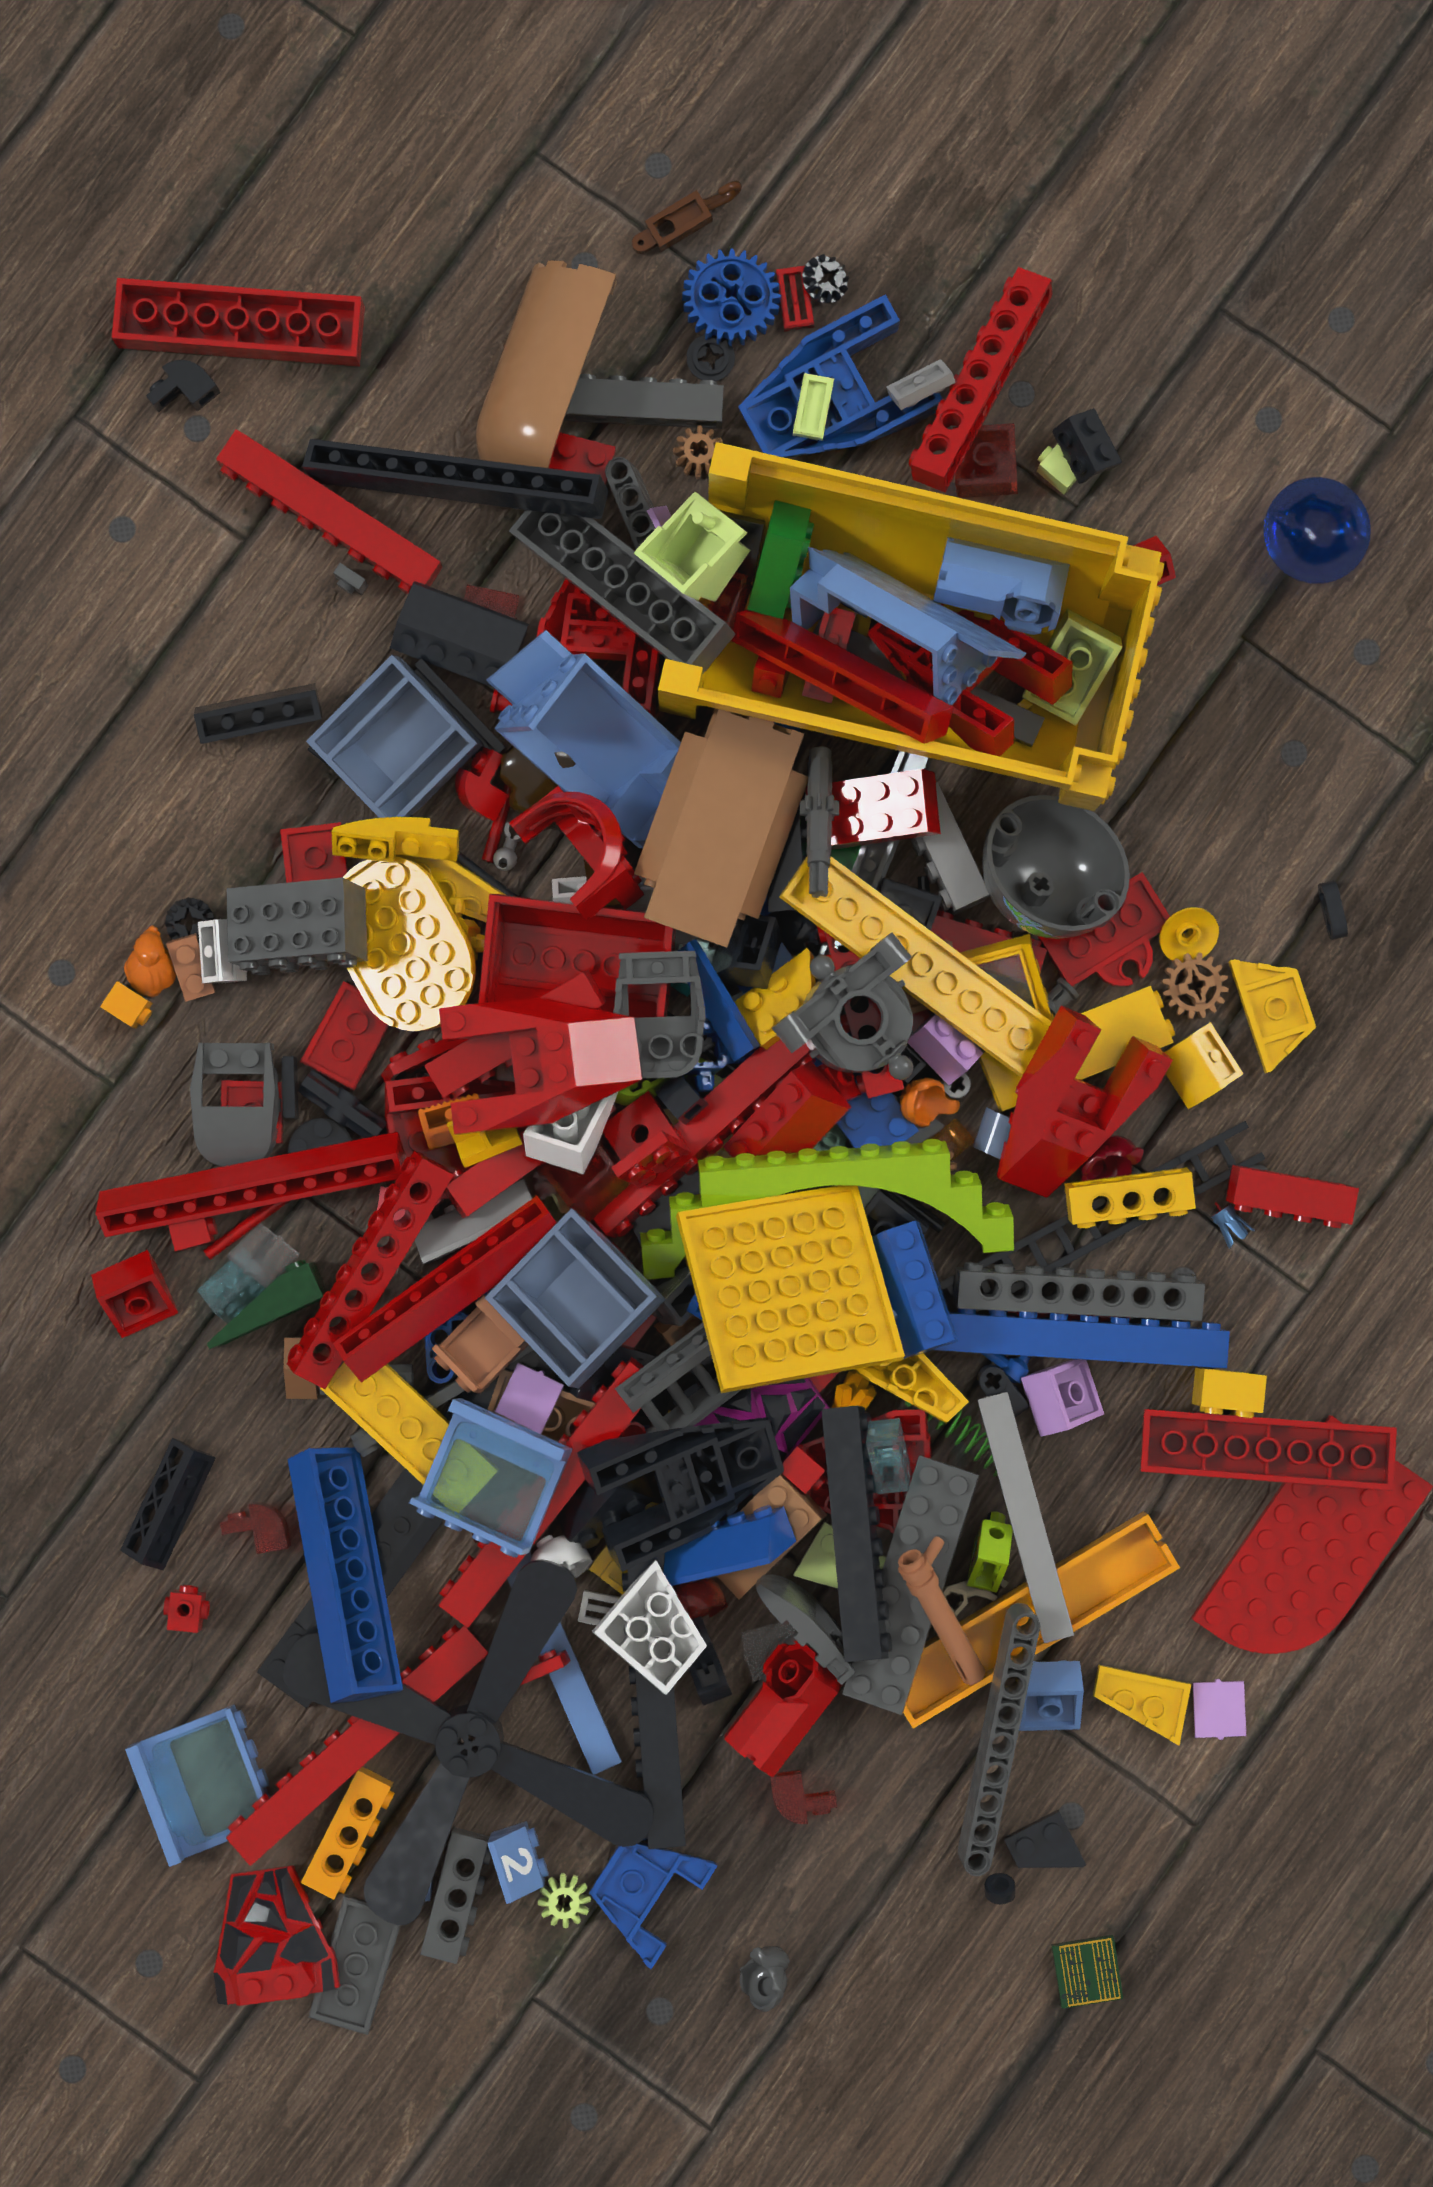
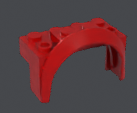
M557 786L541 800L509 822L525 844L555 822L593 869L594 873L590 879L570 898V901L586 921L614 898L626 910L645 895L638 886L642 880L638 875L634 874L633 867L624 857L628 852L623 846V841L626 839L622 835L619 822L613 812L601 800L581 792H563Z

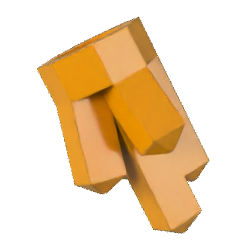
M855 1370L849 1371L844 1383L836 1387L832 1408L858 1405L865 1407L866 1410L877 1392L874 1386L869 1384V1380L860 1376Z

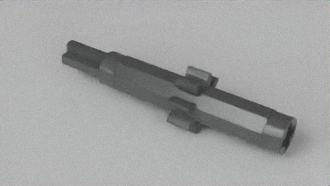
M814 747L809 750L808 795H805V800L800 801V815L805 816V821H807L809 894H812L814 898H819L820 896L826 897L828 895L832 821H834V816L839 815V801L834 800V795H832V751L826 747Z

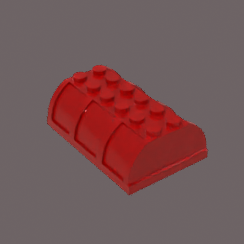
M489 894L479 1003L540 998L588 969L607 1001L600 1006L601 1010L613 1013L616 979L619 977L621 961L619 953L675 951L676 929L644 918L646 912L603 907L586 921L573 903ZM671 983L628 984L629 1016L635 1018L666 1017Z

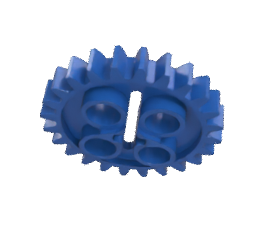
M721 249L718 250L716 259L709 253L706 254V264L698 260L696 262L697 271L689 270L688 278L690 280H684L683 289L686 291L682 292V301L686 302L683 305V311L690 313L688 315V323L697 322L695 332L697 333L705 329V339L708 340L712 335L717 336L716 343L718 345L722 342L723 338H727L729 346H732L734 339L737 338L741 345H744L746 336L756 341L757 331L765 335L767 331L766 324L772 326L774 324L775 317L773 315H778L779 306L777 304L780 303L781 294L777 293L779 291V283L773 282L775 273L769 272L765 274L767 263L765 262L758 266L757 255L753 256L750 260L746 259L745 250H743L739 257H736L734 249H730L729 256H724ZM732 274L737 276L738 279L731 281L726 279L725 276ZM713 294L717 298L714 300H707L703 297V295ZM748 295H755L759 297V300L750 301L746 297ZM728 314H733L737 316L738 319L730 321L727 320L724 316Z

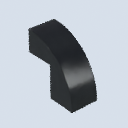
M699 1616L692 1619L707 1647L692 1663L689 1670L704 1706L730 1696L732 1692L703 1618Z

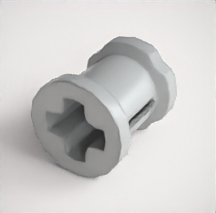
M965 1073L958 1078L961 1080L959 1086L963 1088L962 1091L957 1090L953 1093L950 1091L951 1084L948 1085L943 1079L941 1081L944 1084L946 1094L953 1100L960 1099L969 1092L970 1079Z

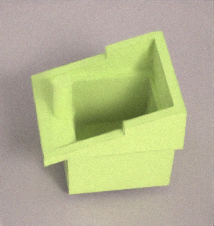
M694 492L662 527L658 526L646 538L634 554L683 594L696 600L703 597L715 602L751 550L740 542L748 532L699 493Z

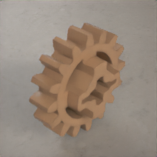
M1198 952L1192 960L1190 954L1187 953L1183 955V963L1176 958L1172 960L1175 966L1174 969L1165 968L1164 971L1169 975V979H1163L1160 983L1166 985L1168 990L1162 992L1161 995L1170 997L1171 1000L1167 1003V1007L1177 1006L1176 1015H1181L1184 1011H1187V1019H1193L1195 1012H1197L1201 1019L1206 1017V1009L1211 1013L1217 1011L1215 1003L1224 1004L1225 1000L1220 997V993H1225L1229 990V988L1222 986V982L1227 980L1228 976L1219 975L1218 972L1223 966L1220 964L1213 967L1211 965L1213 962L1212 956L1203 961L1202 953ZM1196 966L1206 969L1211 976L1207 977L1201 974ZM1183 969L1184 977L1180 984L1175 985L1176 977ZM1192 978L1194 982L1201 983V988L1197 989V994L1195 990L1188 989V984L1192 983ZM1210 987H1214L1211 998L1208 1002H1205L1207 991ZM1183 995L1190 999L1193 1006L1185 1004L1178 996Z

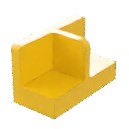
M453 1121L447 1123L448 1130L456 1143L460 1159L465 1168L522 1145L517 1128L455 1135Z

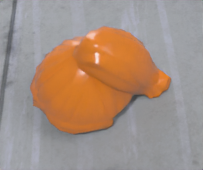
M153 925L136 939L134 950L124 964V971L131 987L139 995L147 997L158 996L164 989L169 988L176 979V972L169 951L164 947L158 928Z
M920 1078L906 1085L901 1092L900 1111L902 1116L909 1122L924 1128L930 1126V1122L935 1120L939 1114L951 1115L958 1112L960 1102L959 1100H953L946 1094L944 1084L932 1078Z

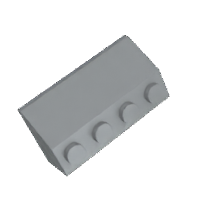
M526 1180L516 1181L468 1217L462 1218L454 1205L444 1208L445 1215L436 1219L431 1214L415 1239L423 1264H429L466 1247L530 1201L533 1196Z

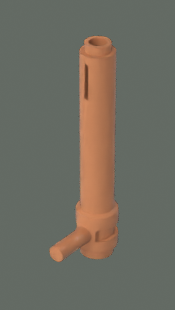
M936 1536L932 1539L924 1554L917 1549L903 1553L898 1559V1570L903 1580L906 1581L911 1594L918 1598L963 1682L970 1686L981 1681L985 1677L986 1671L938 1585L939 1579L931 1565L942 1549L944 1541Z

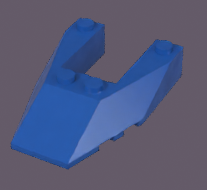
M886 294L805 336L800 344L778 364V367L738 406L762 453L790 458L861 446L912 426L936 413L938 404L942 400L940 393H934L920 400L916 405L900 410L890 396L875 403L850 357L898 331L900 320ZM804 373L834 379L823 441L793 436Z

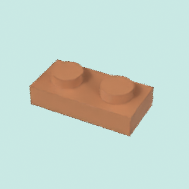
M197 933L168 941L166 945L185 1002L215 993L216 990L213 983H202Z

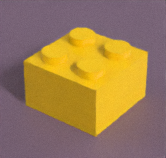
M1195 1367L1192 1404L1200 1406L1199 1411L1204 1413L1223 1415V1409H1229L1230 1415L1252 1418L1254 1417V1412L1263 1413L1267 1376Z

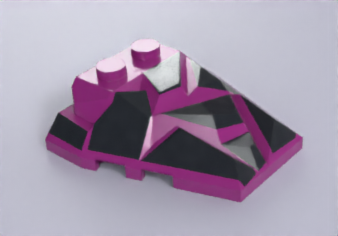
M808 1377L742 1389L694 1426L768 1417L783 1463L821 1419L822 1409H828L829 1406Z

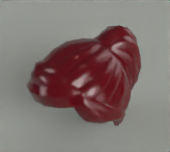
M1112 1135L1083 1163L1081 1181L1131 1175L1132 1165L1141 1161L1144 1150L1140 1147L1136 1148L1131 1140L1123 1136Z

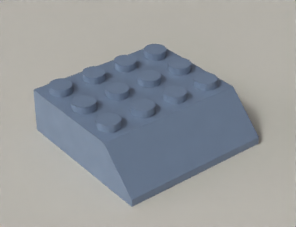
M393 654L306 741L379 818L410 817L484 745L400 656Z
M573 1208L554 1225L485 1297L568 1387L578 1389L666 1300L603 1233Z

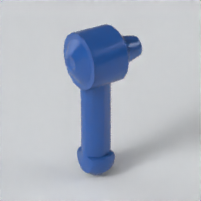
M981 1353L999 1366L1012 1383L1021 1384V1378L1029 1373L1027 1364L1030 1358L1028 1356L1020 1355L1018 1358L1008 1359L1003 1354Z

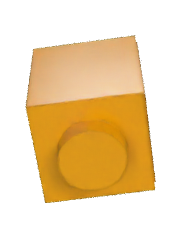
M117 981L100 1007L136 1029L139 1024L143 1026L152 1014L150 1007L153 1003Z

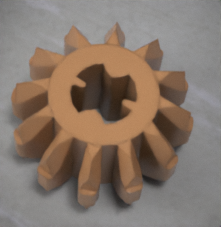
M701 425L697 426V434H693L692 430L687 428L685 429L687 438L678 436L676 442L680 446L673 448V454L679 456L676 460V466L682 467L686 465L684 468L686 476L692 470H695L696 479L701 478L702 470H705L709 476L716 442L723 443L721 437L712 439L714 436L713 429L708 430L705 435ZM701 447L704 448V455L694 456V450L698 451Z

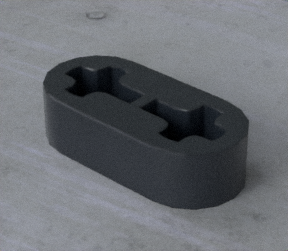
M1334 880L1319 883L1318 894L1329 938L1335 940L1347 937V922L1337 883Z

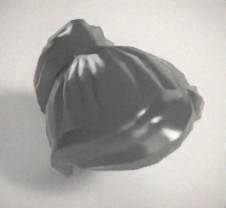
M778 1946L754 1948L750 1953L752 1959L739 1969L741 1990L749 1996L751 2004L762 2012H768L779 2005L787 1987L785 1970L788 1968L790 1960L784 1950Z

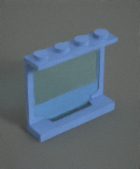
M452 1399L448 1411L452 1412L453 1416L420 1495L412 1497L409 1504L418 1507L417 1512L425 1517L433 1519L437 1516L446 1520L444 1525L453 1530L462 1531V1529L472 1532V1538L481 1543L490 1544V1542L500 1545V1551L509 1556L518 1557V1554H527L534 1543L572 1448L465 1399Z
M235 1704L131 1744L125 1749L169 1867L181 1863L186 1857L227 1842L226 1836L231 1832L227 1827L241 1814L246 1819L255 1811L251 1805L266 1793L269 1796L266 1789L269 1786L267 1774L263 1768H258L255 1760L258 1757L256 1745L252 1739H247L244 1728H247L245 1716L242 1710L237 1711Z

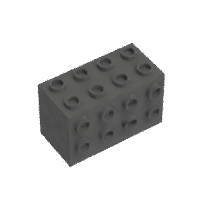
M342 877L226 888L228 962L240 966V970L252 971L253 975H268L271 969H280V972L293 973L298 972L299 967L309 966L310 970L328 969V964H338V967L351 968L356 967L357 962L368 961L366 891L364 887Z

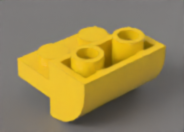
M1211 1022L1164 1051L1173 1059L1166 1072V1076L1188 1109L1206 1100L1243 1075L1240 1067Z

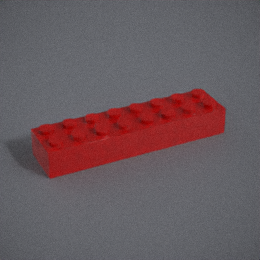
M117 278L112 339L116 346L122 349L360 367L365 306L361 296Z
M1144 1409L1140 1472L1394 1491L1397 1428Z

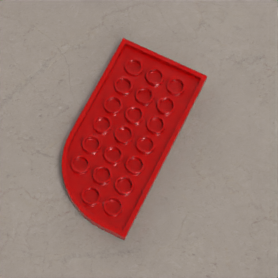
M1331 1415L1325 1420L1327 1423L1343 1424ZM1396 1460L1394 1491L1283 1483L1191 1619L1228 1644L1250 1652L1262 1654L1287 1653L1302 1649L1319 1641L1330 1633L1348 1613L1433 1488V1485Z

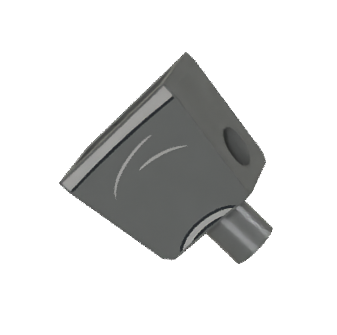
M689 1266L674 1270L675 1277L662 1278L655 1285V1288L666 1299L653 1312V1315L662 1324L682 1326L692 1315L686 1311L695 1294Z

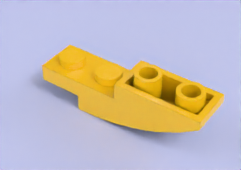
M374 818L346 823L332 829V855L394 862L396 854L457 861L459 855V830L431 827L430 818Z

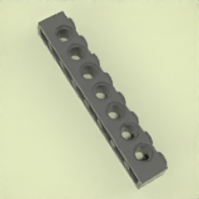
M965 1262L964 1267H955L953 1304L961 1309L1202 1321L1205 1284L1197 1280L1196 1275L1178 1274L1177 1278H1166L1165 1273L1147 1272V1277L1135 1276L1136 1272L1118 1270L1117 1275H1105V1270L1087 1269L1086 1274L1074 1273L1075 1269L1067 1267H1056V1272H1045L1044 1267L1026 1266L1025 1270H1013L1014 1266L1008 1264H995V1269L983 1268V1264ZM986 1279H993L995 1283L993 1290L989 1293H982L980 1290L981 1283ZM1018 1280L1024 1281V1291L1018 1295H1013L1011 1293L1012 1284ZM1048 1282H1054V1293L1050 1296H1043L1042 1287ZM1077 1284H1085L1086 1291L1084 1295L1079 1298H1073V1288ZM1109 1285H1115L1116 1293L1114 1297L1105 1300L1103 1298L1104 1289ZM1139 1287H1145L1146 1296L1140 1301H1134V1291ZM1175 1288L1176 1298L1172 1302L1165 1303V1292Z

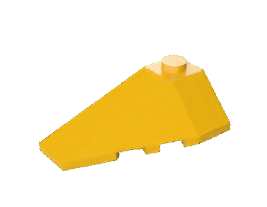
M924 1353L903 1359L902 1361L854 1369L863 1378L945 1423L953 1418L969 1402Z

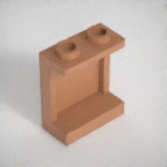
M483 1295L475 1303L477 1307L441 1344H435L432 1347V1350L437 1354L434 1358L436 1362L446 1371L451 1369L458 1376L455 1381L467 1393L472 1390L474 1393L481 1394L529 1345L485 1299L486 1295Z

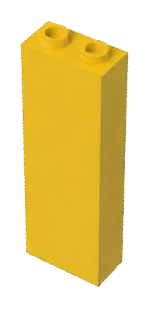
M1148 986L1081 1013L1102 1030L1075 1078L1083 1080L1115 1067L1132 1036L1156 1045L1158 1048L1174 1043L1172 1037L1175 1036V1031L1169 1019L1164 1020L1160 1010L1164 1005L1157 990L1153 991L1151 986ZM984 1052L978 1060L1001 1113L1015 1107L1018 1096L1015 1091L1021 1077L990 1054Z

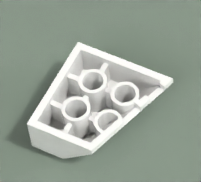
M656 1560L630 1585L592 1630L598 1638L665 1695H667L707 1647Z

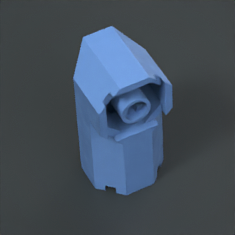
M948 537L933 601L994 615L999 620L1000 616L1005 619V626L1009 630L1031 635L1040 634L1044 627L1049 626L1048 631L1056 628L1070 564Z

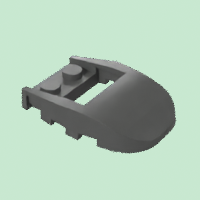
M695 951L619 953L621 961L619 977L616 979L613 1013L629 1016L628 984L690 982L691 1016L635 1018L643 1078L679 1077L691 1071L699 1061L702 1053L706 1015Z
M198 1043L190 1086L191 1111L196 1146L201 1155L210 1163L223 1167L268 1158L273 1152L278 1134L279 1112H281L277 1068H274L271 1051L275 1050L274 1044ZM203 1074L264 1075L263 1107L203 1106Z
M773 1574L763 1575L757 1580L756 1590L761 1600L781 1624L786 1625L789 1622L797 1631L794 1639L802 1647L808 1643L818 1653L815 1660L823 1668L827 1667L841 1685L855 1673V1670L851 1666V1662H845L842 1630L829 1611L813 1595L792 1580Z

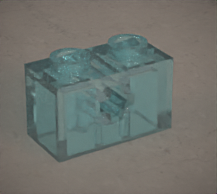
M900 1418L869 1421L866 1446L877 1494L908 1491L911 1466Z

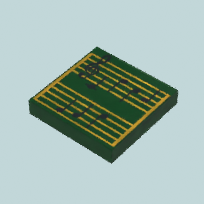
M1113 1935L1051 1944L1062 2009L1123 1999Z

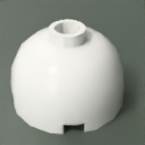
M548 1535L536 1544L538 1549L532 1554L530 1560L531 1562L543 1559L555 1562L569 1569L575 1578L584 1573L593 1562L587 1549L582 1548L580 1543L569 1542L563 1535L556 1538Z

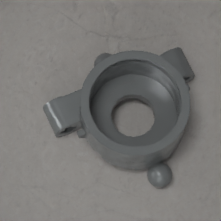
M892 932L873 946L867 954L853 965L836 971L834 962L829 956L818 955L814 957L810 964V971L819 981L807 994L804 1004L780 1020L772 1029L791 1053L806 1043L811 1051L809 1053L811 1058L816 1057L823 1064L834 1070L845 1073H862L889 1064V1072L895 1079L905 1080L909 1078L913 1072V1063L911 1059L901 1055V1053L907 1046L912 1032L913 1014L907 996L902 989L905 985L904 981L901 980L897 983L889 975L912 958ZM863 996L871 999L877 1004L881 1012L879 1030L868 1039L859 1040L849 1036L840 1023L842 1006L853 997Z

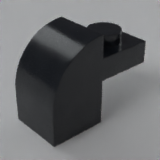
M175 360L162 366L168 378L155 382L150 387V393L146 397L159 413L179 395L183 394L198 412L221 392L202 367L191 361Z
M684 1075L665 1078L653 1088L657 1096L676 1119L685 1125L708 1105L707 1101L701 1096V1093L695 1088V1084Z

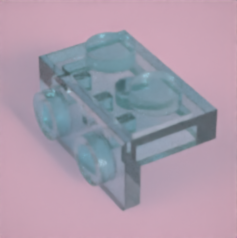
M241 1249L197 1291L212 1311L228 1324L273 1281L259 1268L251 1256L244 1249Z

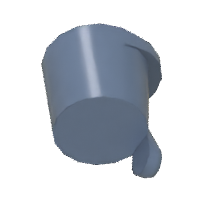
M986 1107L973 1147L1001 1159L1004 1141H1008L1011 1125L1008 1123L1010 1117Z

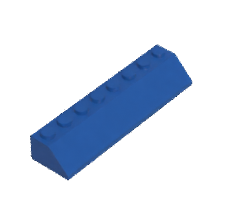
M355 1447L308 1448L289 1458L288 1465L330 1702H353L400 1692L403 1690L360 1452L358 1453Z

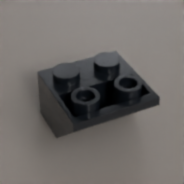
M746 915L744 921L737 919L728 947L717 944L712 961V966L724 984L761 989L768 988L783 938L777 918L759 915V918L756 919Z

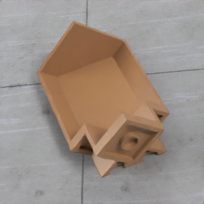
M716 708L714 709L705 737L688 732L684 733L634 872L635 875L646 878L644 885L654 888L644 918L726 948L728 947L737 919L744 921L746 915L756 919L759 918L808 782L807 776L792 770L804 733L778 726L768 720Z

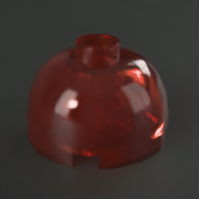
M704 1578L672 1586L691 1620L708 1614L709 1618L728 1607L722 1589L712 1578Z

